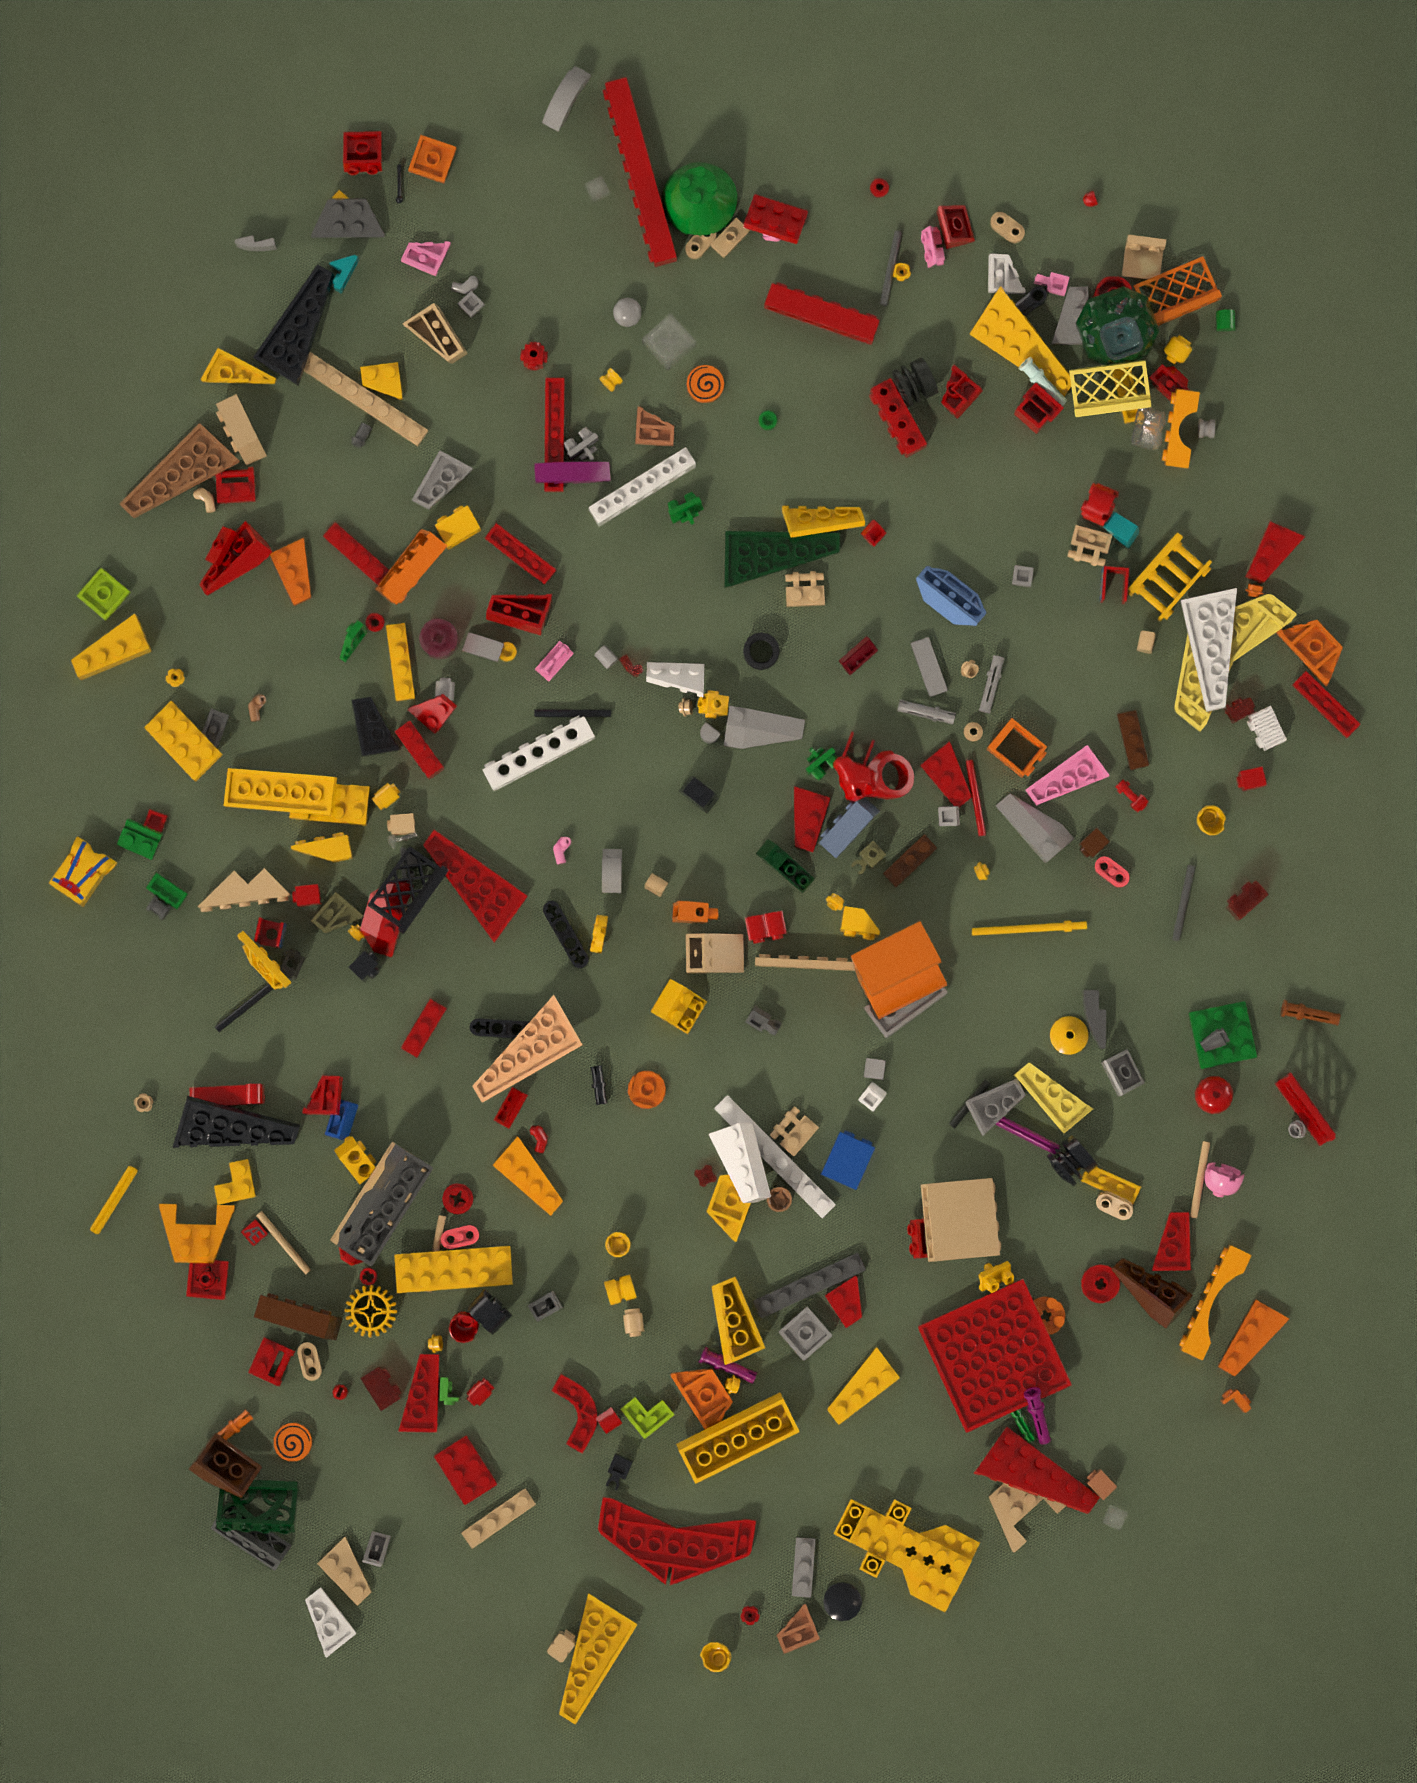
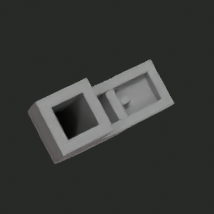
M576 66L568 71L548 106L542 121L543 124L559 132L566 123L576 98L590 80L591 74Z

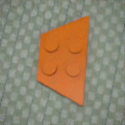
M1318 620L1310 621L1307 624L1295 625L1292 628L1281 629L1276 632L1318 679L1327 686L1343 647Z
M712 1368L670 1374L704 1429L722 1421L725 1412L733 1401Z

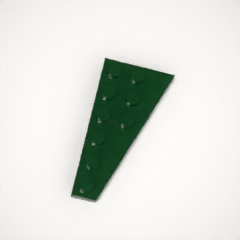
M725 531L724 589L838 554L840 552V533H817L791 538L789 532Z

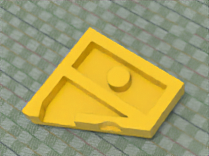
M398 362L360 367L362 386L364 388L396 397L399 400L403 399Z

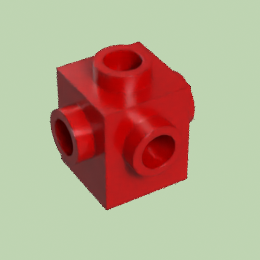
M539 342L525 344V350L521 349L520 361H524V367L528 370L543 369V365L547 363L548 352L545 351L544 346ZM530 353H537V356L531 357Z

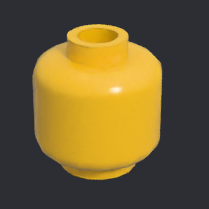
M1180 335L1178 337H1171L1164 348V352L1167 354L1166 359L1173 364H1176V362L1184 363L1192 352L1191 342Z

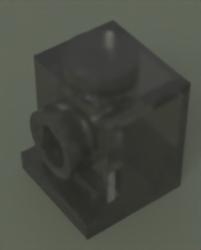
M294 949L284 951L278 964L282 973L290 980L297 979L305 960L304 957L300 956L301 953ZM288 960L292 963L291 967L286 965Z

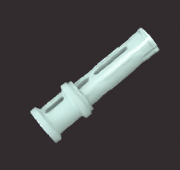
M1032 357L1027 358L1019 366L1018 369L1020 371L1023 370L1027 374L1031 383H1037L1062 406L1067 402V399L1046 378L1044 370L1042 368L1039 369L1034 364Z

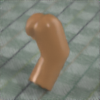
M262 694L254 696L248 704L251 722L260 721L259 710L266 703V697Z

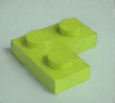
M636 1397L620 1409L644 1439L675 1415L663 1399L648 1412Z

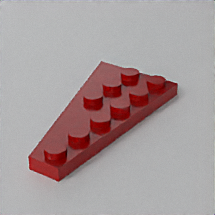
M433 830L423 846L439 867L444 866L449 870L446 874L447 879L495 943L528 896L436 830Z
M1008 1427L1004 1429L974 1472V1474L989 1477L996 1482H1003L1010 1487L1036 1496L1045 1497L1047 1500L1059 1502L1066 1505V1507L1086 1514L1090 1513L1100 1498Z

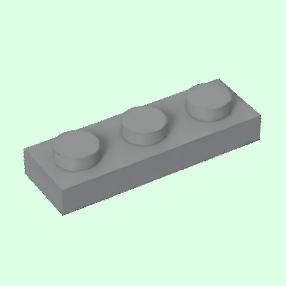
M796 1537L792 1596L811 1598L815 1538Z

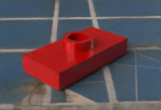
M222 526L205 560L221 566L237 532Z
M512 1087L494 1121L509 1129L528 1095Z

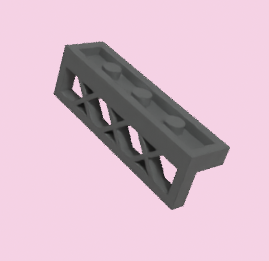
M231 1507V1508L227 1509L226 1511L231 1512L233 1509H236V1508ZM216 1519L211 1527L212 1530L274 1571H276L292 1546L272 1532L261 1533L259 1531H251L245 1533L240 1530L224 1532L217 1529ZM257 1534L265 1535L267 1541L259 1540ZM273 1545L283 1547L284 1551L282 1554L274 1550Z

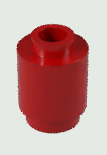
M483 1378L481 1381L478 1380L469 1389L466 1399L473 1406L477 1404L481 1406L491 1396L495 1388L488 1380Z

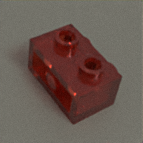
M1257 880L1253 883L1248 881L1240 888L1243 892L1238 896L1236 894L1232 895L1226 901L1228 905L1225 908L1237 921H1240L1269 895Z

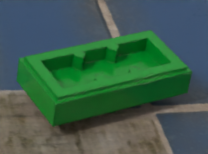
M157 872L146 887L147 890L177 910L189 895Z

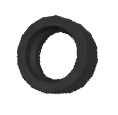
M761 632L753 634L747 639L744 644L743 654L749 666L754 669L765 670L776 663L780 650L774 637ZM759 640L767 641L773 650L771 658L762 663L755 661L750 654L752 644Z

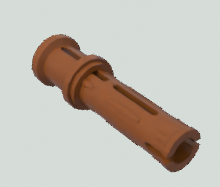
M1284 1000L1282 1003L1281 1017L1290 1016L1295 1017L1297 1020L1305 1018L1336 1026L1339 1025L1340 1013L1308 1008L1303 1003L1298 1005L1288 1003L1287 1000Z

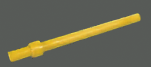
M1071 920L1063 921V923L972 928V936L1061 930L1072 932V930L1087 929V921L1071 922Z

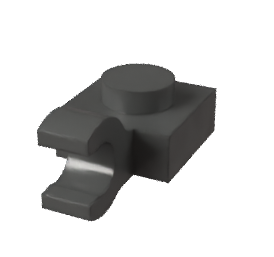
M757 1006L753 1008L745 1023L760 1032L765 1029L774 1036L782 1025L778 1020H770L772 1015Z

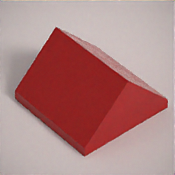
M965 205L938 207L937 217L946 249L975 241Z

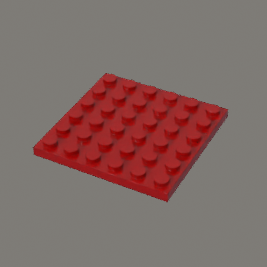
M1024 1279L918 1326L966 1433L1027 1406L1028 1402L1024 1397V1392L1029 1388H1039L1041 1390L1040 1398L1043 1399L1072 1385Z

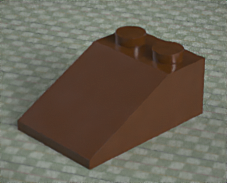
M217 1433L207 1441L189 1467V1470L202 1480L240 1498L243 1497L262 1469V1466Z

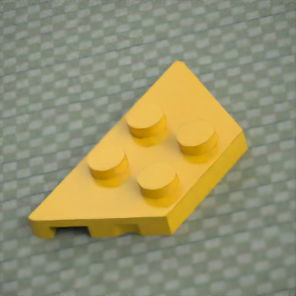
M244 931L237 935L238 939L245 944L242 948L247 955L249 963L274 990L286 988L291 984V981L280 970L278 963L275 960L271 961L267 957L268 954L263 947H258Z
M720 1175L707 1213L733 1241L737 1242L751 1203L742 1202L729 1175Z

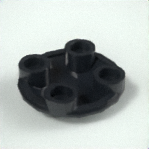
M836 1583L830 1586L825 1593L823 1600L824 1609L834 1620H851L861 1609V1595L857 1588L849 1583Z

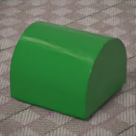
M1224 309L1215 312L1216 331L1236 330L1235 310Z

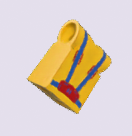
M77 836L70 854L66 857L49 884L84 907L103 877L117 865V862L105 854L94 853L91 845Z

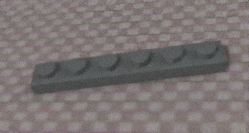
M857 1252L754 1300L753 1303L760 1318H764L866 1269Z

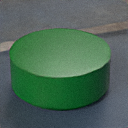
M772 411L762 412L758 419L760 427L764 430L774 429L777 425L776 414Z

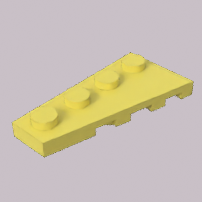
M1027 1063L1014 1074L1063 1134L1093 1110V1108L1067 1091L1031 1063Z

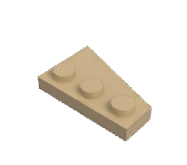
M346 1536L317 1563L357 1606L372 1592Z

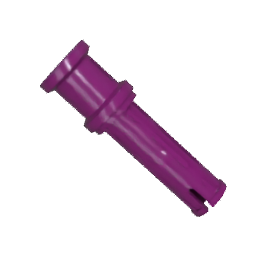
M708 1347L704 1348L699 1359V1363L704 1362L713 1366L714 1370H724L753 1384L757 1372L734 1362L725 1365L723 1354H716L708 1350Z
M1037 1387L1029 1388L1024 1392V1397L1028 1402L1027 1409L1033 1416L1039 1443L1047 1444L1051 1441V1437L1043 1413L1045 1405L1040 1398L1041 1390Z

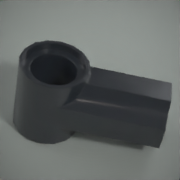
M1036 286L1015 304L1026 317L1037 307L1045 303L1047 292L1043 287ZM1040 292L1043 294V299L1037 301L1033 298V294Z

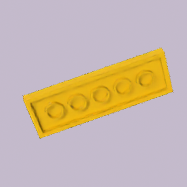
M228 768L223 806L333 816L337 778Z
M510 1246L394 1254L397 1293L513 1285Z

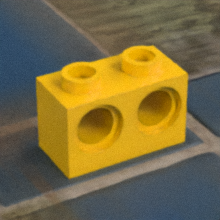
M352 1136L334 1151L356 1181L361 1184L371 1176L376 1168L374 1164L377 1161L371 1153L368 1155L365 1153L366 1147L361 1140L357 1142Z

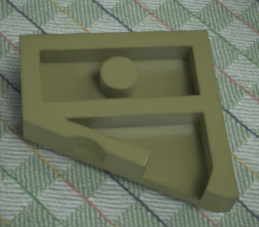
M335 892L312 918L311 922L326 934L360 920L364 916Z

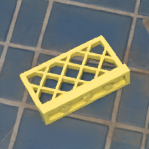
M1146 360L1069 370L1075 417L1151 407L1152 402ZM1142 365L1143 373L1139 378L1130 372L1134 366ZM1120 368L1125 372L1120 380L1111 375L1115 369ZM1097 371H1101L1106 375L1101 383L1092 377ZM1075 374H1083L1087 377L1082 386L1075 382ZM1127 375L1136 380L1131 388L1122 383ZM1108 377L1117 383L1112 391L1103 386ZM1089 380L1098 385L1093 393L1084 388ZM1138 382L1145 387V394H1137L1133 391ZM1119 385L1128 391L1123 397H1118L1114 394ZM1100 388L1109 393L1105 399L1100 400L1095 396ZM1081 390L1090 396L1086 402L1078 403L1077 395Z

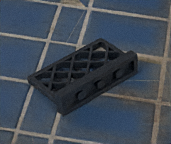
M409 846L367 906L399 927L398 931L405 934L449 870L444 866L439 867ZM409 853L416 857L417 864L408 865L406 857ZM429 866L435 871L432 875L424 876L422 867ZM418 867L420 876L411 877L409 868ZM405 869L407 878L398 879L396 871ZM421 880L423 888L413 890L412 881ZM408 882L410 891L400 892L399 883ZM395 883L397 892L387 894L386 885ZM411 894L412 903L403 905L402 895ZM398 896L400 905L390 906L388 897ZM385 898L387 907L380 908L374 902L376 899ZM401 909V919L398 920L393 917L391 910Z

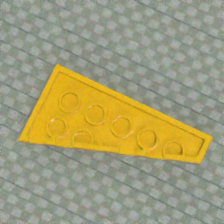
M1000 286L970 332V335L1018 367L1027 358L1032 357L1034 364L1039 369L1042 368L1044 370L1046 378L1065 397L1071 388L1070 373L1045 344L1042 337L1025 315L1020 312L1003 287Z
M589 1593L559 1715L575 1725L638 1625Z

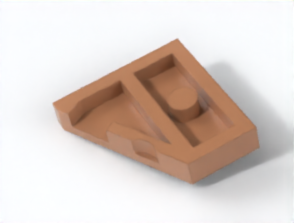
M806 1604L801 1607L788 1624L777 1634L784 1654L820 1640Z

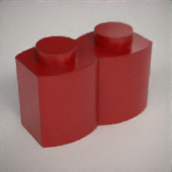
M783 911L745 918L749 941H753L754 944L763 943L765 938L772 937V940L783 939V935L787 934Z

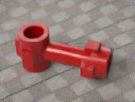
M1123 779L1115 786L1119 794L1123 792L1132 801L1130 806L1137 813L1140 810L1142 811L1149 801L1142 794L1137 796L1128 787L1130 783Z

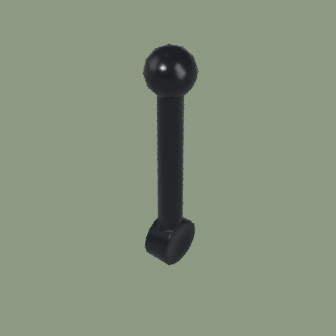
M397 164L396 202L399 204L403 202L401 197V164Z

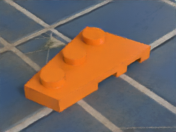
M302 538L270 554L294 606L311 598L305 540Z

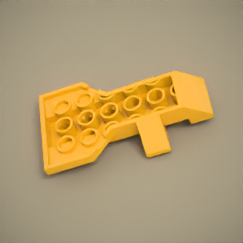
M850 1499L833 1534L867 1551L859 1569L877 1578L886 1560L903 1570L910 1595L946 1612L972 1562L980 1542L947 1525L921 1533L904 1526L912 1508L895 1499L885 1515ZM912 1546H914V1551H916L915 1555L911 1554L910 1556H908L906 1548H911ZM932 1555L933 1563L925 1565L924 1556ZM949 1564L950 1572L941 1573L943 1570L940 1567Z

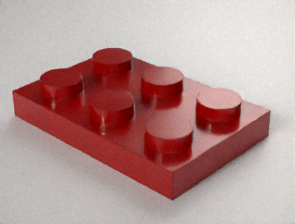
M754 194L743 228L798 244L808 211Z
M467 1435L434 1456L464 1505H467L498 1485Z

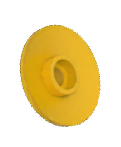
M1072 1016L1062 1017L1053 1024L1050 1031V1040L1053 1047L1060 1053L1067 1055L1076 1054L1086 1046L1088 1030L1080 1019ZM1067 1032L1073 1033L1072 1039L1067 1038Z

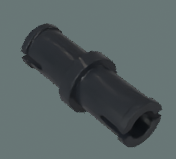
M602 1065L590 1067L593 1080L591 1086L594 1088L596 1105L607 1104L605 1090L607 1084L604 1082Z

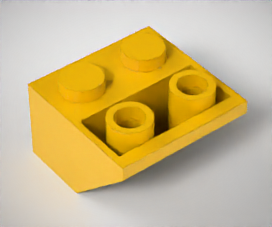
M463 505L453 510L454 514L449 517L447 515L442 516L437 520V524H435L436 530L447 545L448 550L481 531L468 505L465 507Z
M844 907L840 932H844V936L855 937L858 934L863 935V939L874 940L875 937L879 936L880 930L864 909Z
M670 979L650 1012L688 1034L707 1001L685 986Z

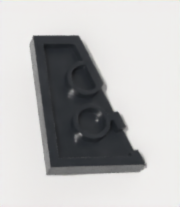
M366 697L351 700L361 756L365 757L399 751L398 745L386 727L372 698Z

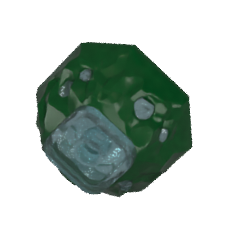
M1124 286L1088 299L1075 323L1087 357L1103 365L1132 362L1147 356L1160 331L1148 297Z

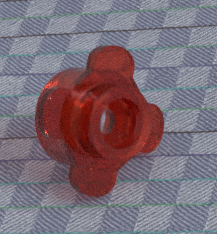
M705 1165L703 1169H697L694 1173L695 1177H698L701 1187H706L708 1183L717 1180V1176L713 1174L710 1165Z

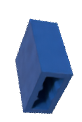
M845 1130L844 1133L839 1132L821 1175L857 1190L875 1147L872 1146V1142L864 1138L861 1141L855 1139V1134Z

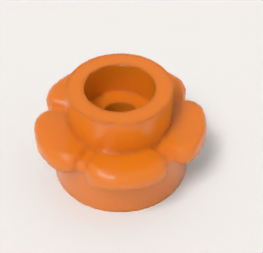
M1249 583L1248 588L1245 589L1248 592V596L1259 598L1260 595L1264 594L1262 592L1263 586Z

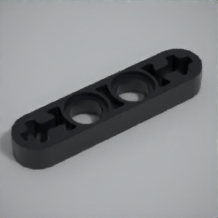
M554 901L545 903L543 906L544 915L570 961L576 968L586 967L589 962L588 955L560 906ZM549 905L557 907L555 909L557 916L559 914L562 915V917L554 920L553 923L550 920L554 918L553 915L546 912ZM559 921H564L567 925L566 930L563 932H559L555 928L556 923ZM567 938H574L576 940L574 948L570 949L565 946ZM578 947L581 948V951H578L581 957L585 956L584 964L582 965L575 963L577 959L575 954L572 956L569 954V952L575 951Z

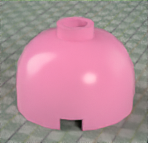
M1208 1163L1204 1179L1207 1187L1213 1191V1195L1222 1198L1224 1195L1235 1194L1243 1182L1244 1174L1240 1176V1170L1226 1164H1221V1167L1215 1166L1216 1163Z

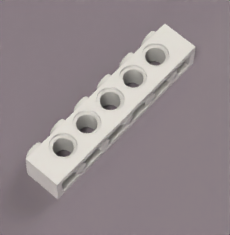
M685 447L591 505L589 512L600 527L694 469L696 462Z
M576 716L569 720L570 724L564 727L559 725L552 729L553 733L547 736L546 734L535 738L536 742L532 744L527 742L518 747L519 751L515 753L510 751L502 755V760L498 762L493 760L485 764V768L482 770L493 791L512 783L595 739L585 717L580 718V716ZM569 730L577 732L575 739L567 738L566 734ZM552 739L560 741L558 748L550 747L549 744ZM535 748L543 749V755L541 757H535L533 755V750ZM520 756L526 758V764L523 766L516 764V759ZM503 765L508 766L510 769L506 775L499 773V768Z

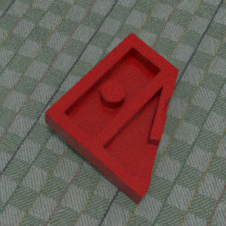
M441 694L433 699H428L420 704L411 706L408 711L436 734L457 708V705L444 694Z
M855 1275L825 1295L845 1328L862 1318L858 1279Z

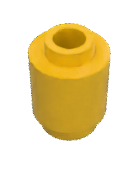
M387 783L374 793L375 796L371 799L382 810L383 808H388L400 798L398 795L400 791L394 783L391 785Z

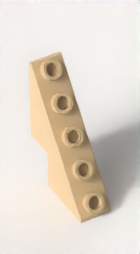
M265 868L249 883L236 871H233L198 907L201 909V912L212 911L213 907H220V910L231 909V905L239 904V907L251 906V902H258V905L270 903L269 900L277 899V902L289 901L288 897L291 894Z

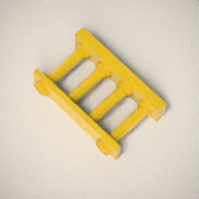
M1178 532L1128 588V594L1131 597L1134 593L1140 594L1162 613L1158 618L1159 621L1163 618L1167 620L1174 612L1172 610L1174 605L1201 575L1205 577L1211 570L1209 566L1212 561L1209 560L1205 565L1182 546L1180 541L1183 536ZM1172 550L1174 552L1177 551L1199 570L1193 579L1169 560L1170 557L1168 555ZM1159 565L1166 566L1187 586L1178 593L1157 574L1158 572L1155 569ZM1147 578L1150 581L1153 580L1174 598L1168 607L1164 606L1144 588L1143 583Z

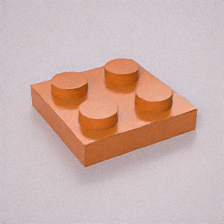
M420 135L408 171L444 184L457 147Z

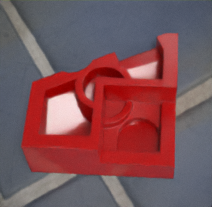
M953 365L951 377L947 381V390L943 395L941 404L958 419L983 390L968 378L963 371Z

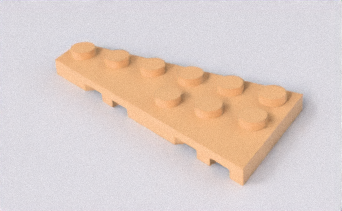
M554 995L475 1082L473 1088L482 1103L583 1045Z

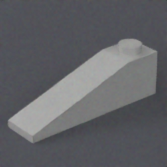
M730 706L724 746L746 749L800 740L803 737L805 720Z
M1011 793L996 805L998 810L1045 864L1074 840L1073 836L1061 823Z

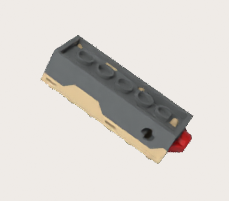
M394 1142L390 1144L330 1239L339 1247L341 1260L351 1266L364 1262L372 1267L433 1170L432 1166Z

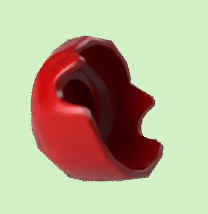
M464 1311L455 1314L449 1325L451 1337L461 1343L472 1341L479 1329L478 1321L469 1312Z

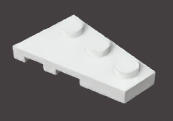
M321 1587L305 1599L318 1633V1638L323 1647V1652L327 1658L357 1634V1632Z

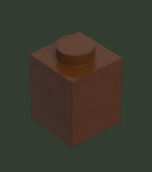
M1096 828L1079 844L1081 847L1079 851L1086 858L1090 857L1092 859L1110 841Z

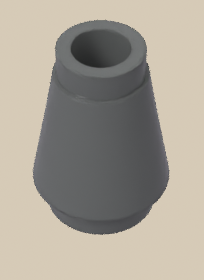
M1217 1028L1203 1039L1200 1044L1204 1051L1207 1052L1226 1046V1043L1230 1042L1223 1028Z

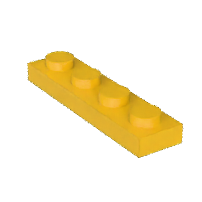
M405 623L386 625L396 702L415 699Z

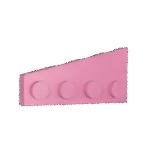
M1087 745L1025 791L1037 806L1107 778L1110 775Z

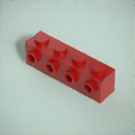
M889 378L871 388L869 398L873 405L877 404L880 409L878 414L883 422H887L889 435L897 440L898 444L896 447L901 455L904 454L908 458L926 448L927 443L892 379Z

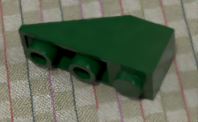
M768 839L756 853L757 856L801 893H804L815 879L777 844Z

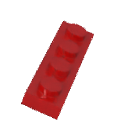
M336 522L323 535L330 544L377 585L389 572L385 565Z
M497 523L486 535L485 540L543 585H546L556 572L554 567Z
M1307 671L1292 684L1346 739L1361 725Z

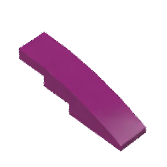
M609 462L534 463L535 484H578L611 481Z

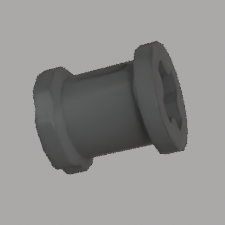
M155 896L148 904L146 910H151L162 921L172 907L170 905L166 906Z

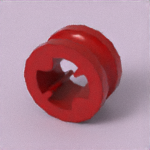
M365 1268L360 1273V1280L365 1285H372L377 1280V1273L372 1268ZM366 1271L374 1275V1279L371 1278V1282L363 1278V1275H366Z

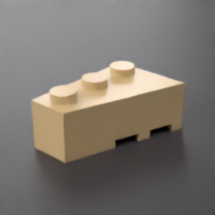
M434 303L402 323L451 364L468 354L441 309Z
M237 394L217 403L219 411L216 414L220 422H225L226 426L223 429L227 437H232L233 441L230 443L235 452L239 451L246 466L266 457L267 455Z

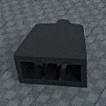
M690 776L679 790L682 795L706 814L719 800L716 793L694 776Z

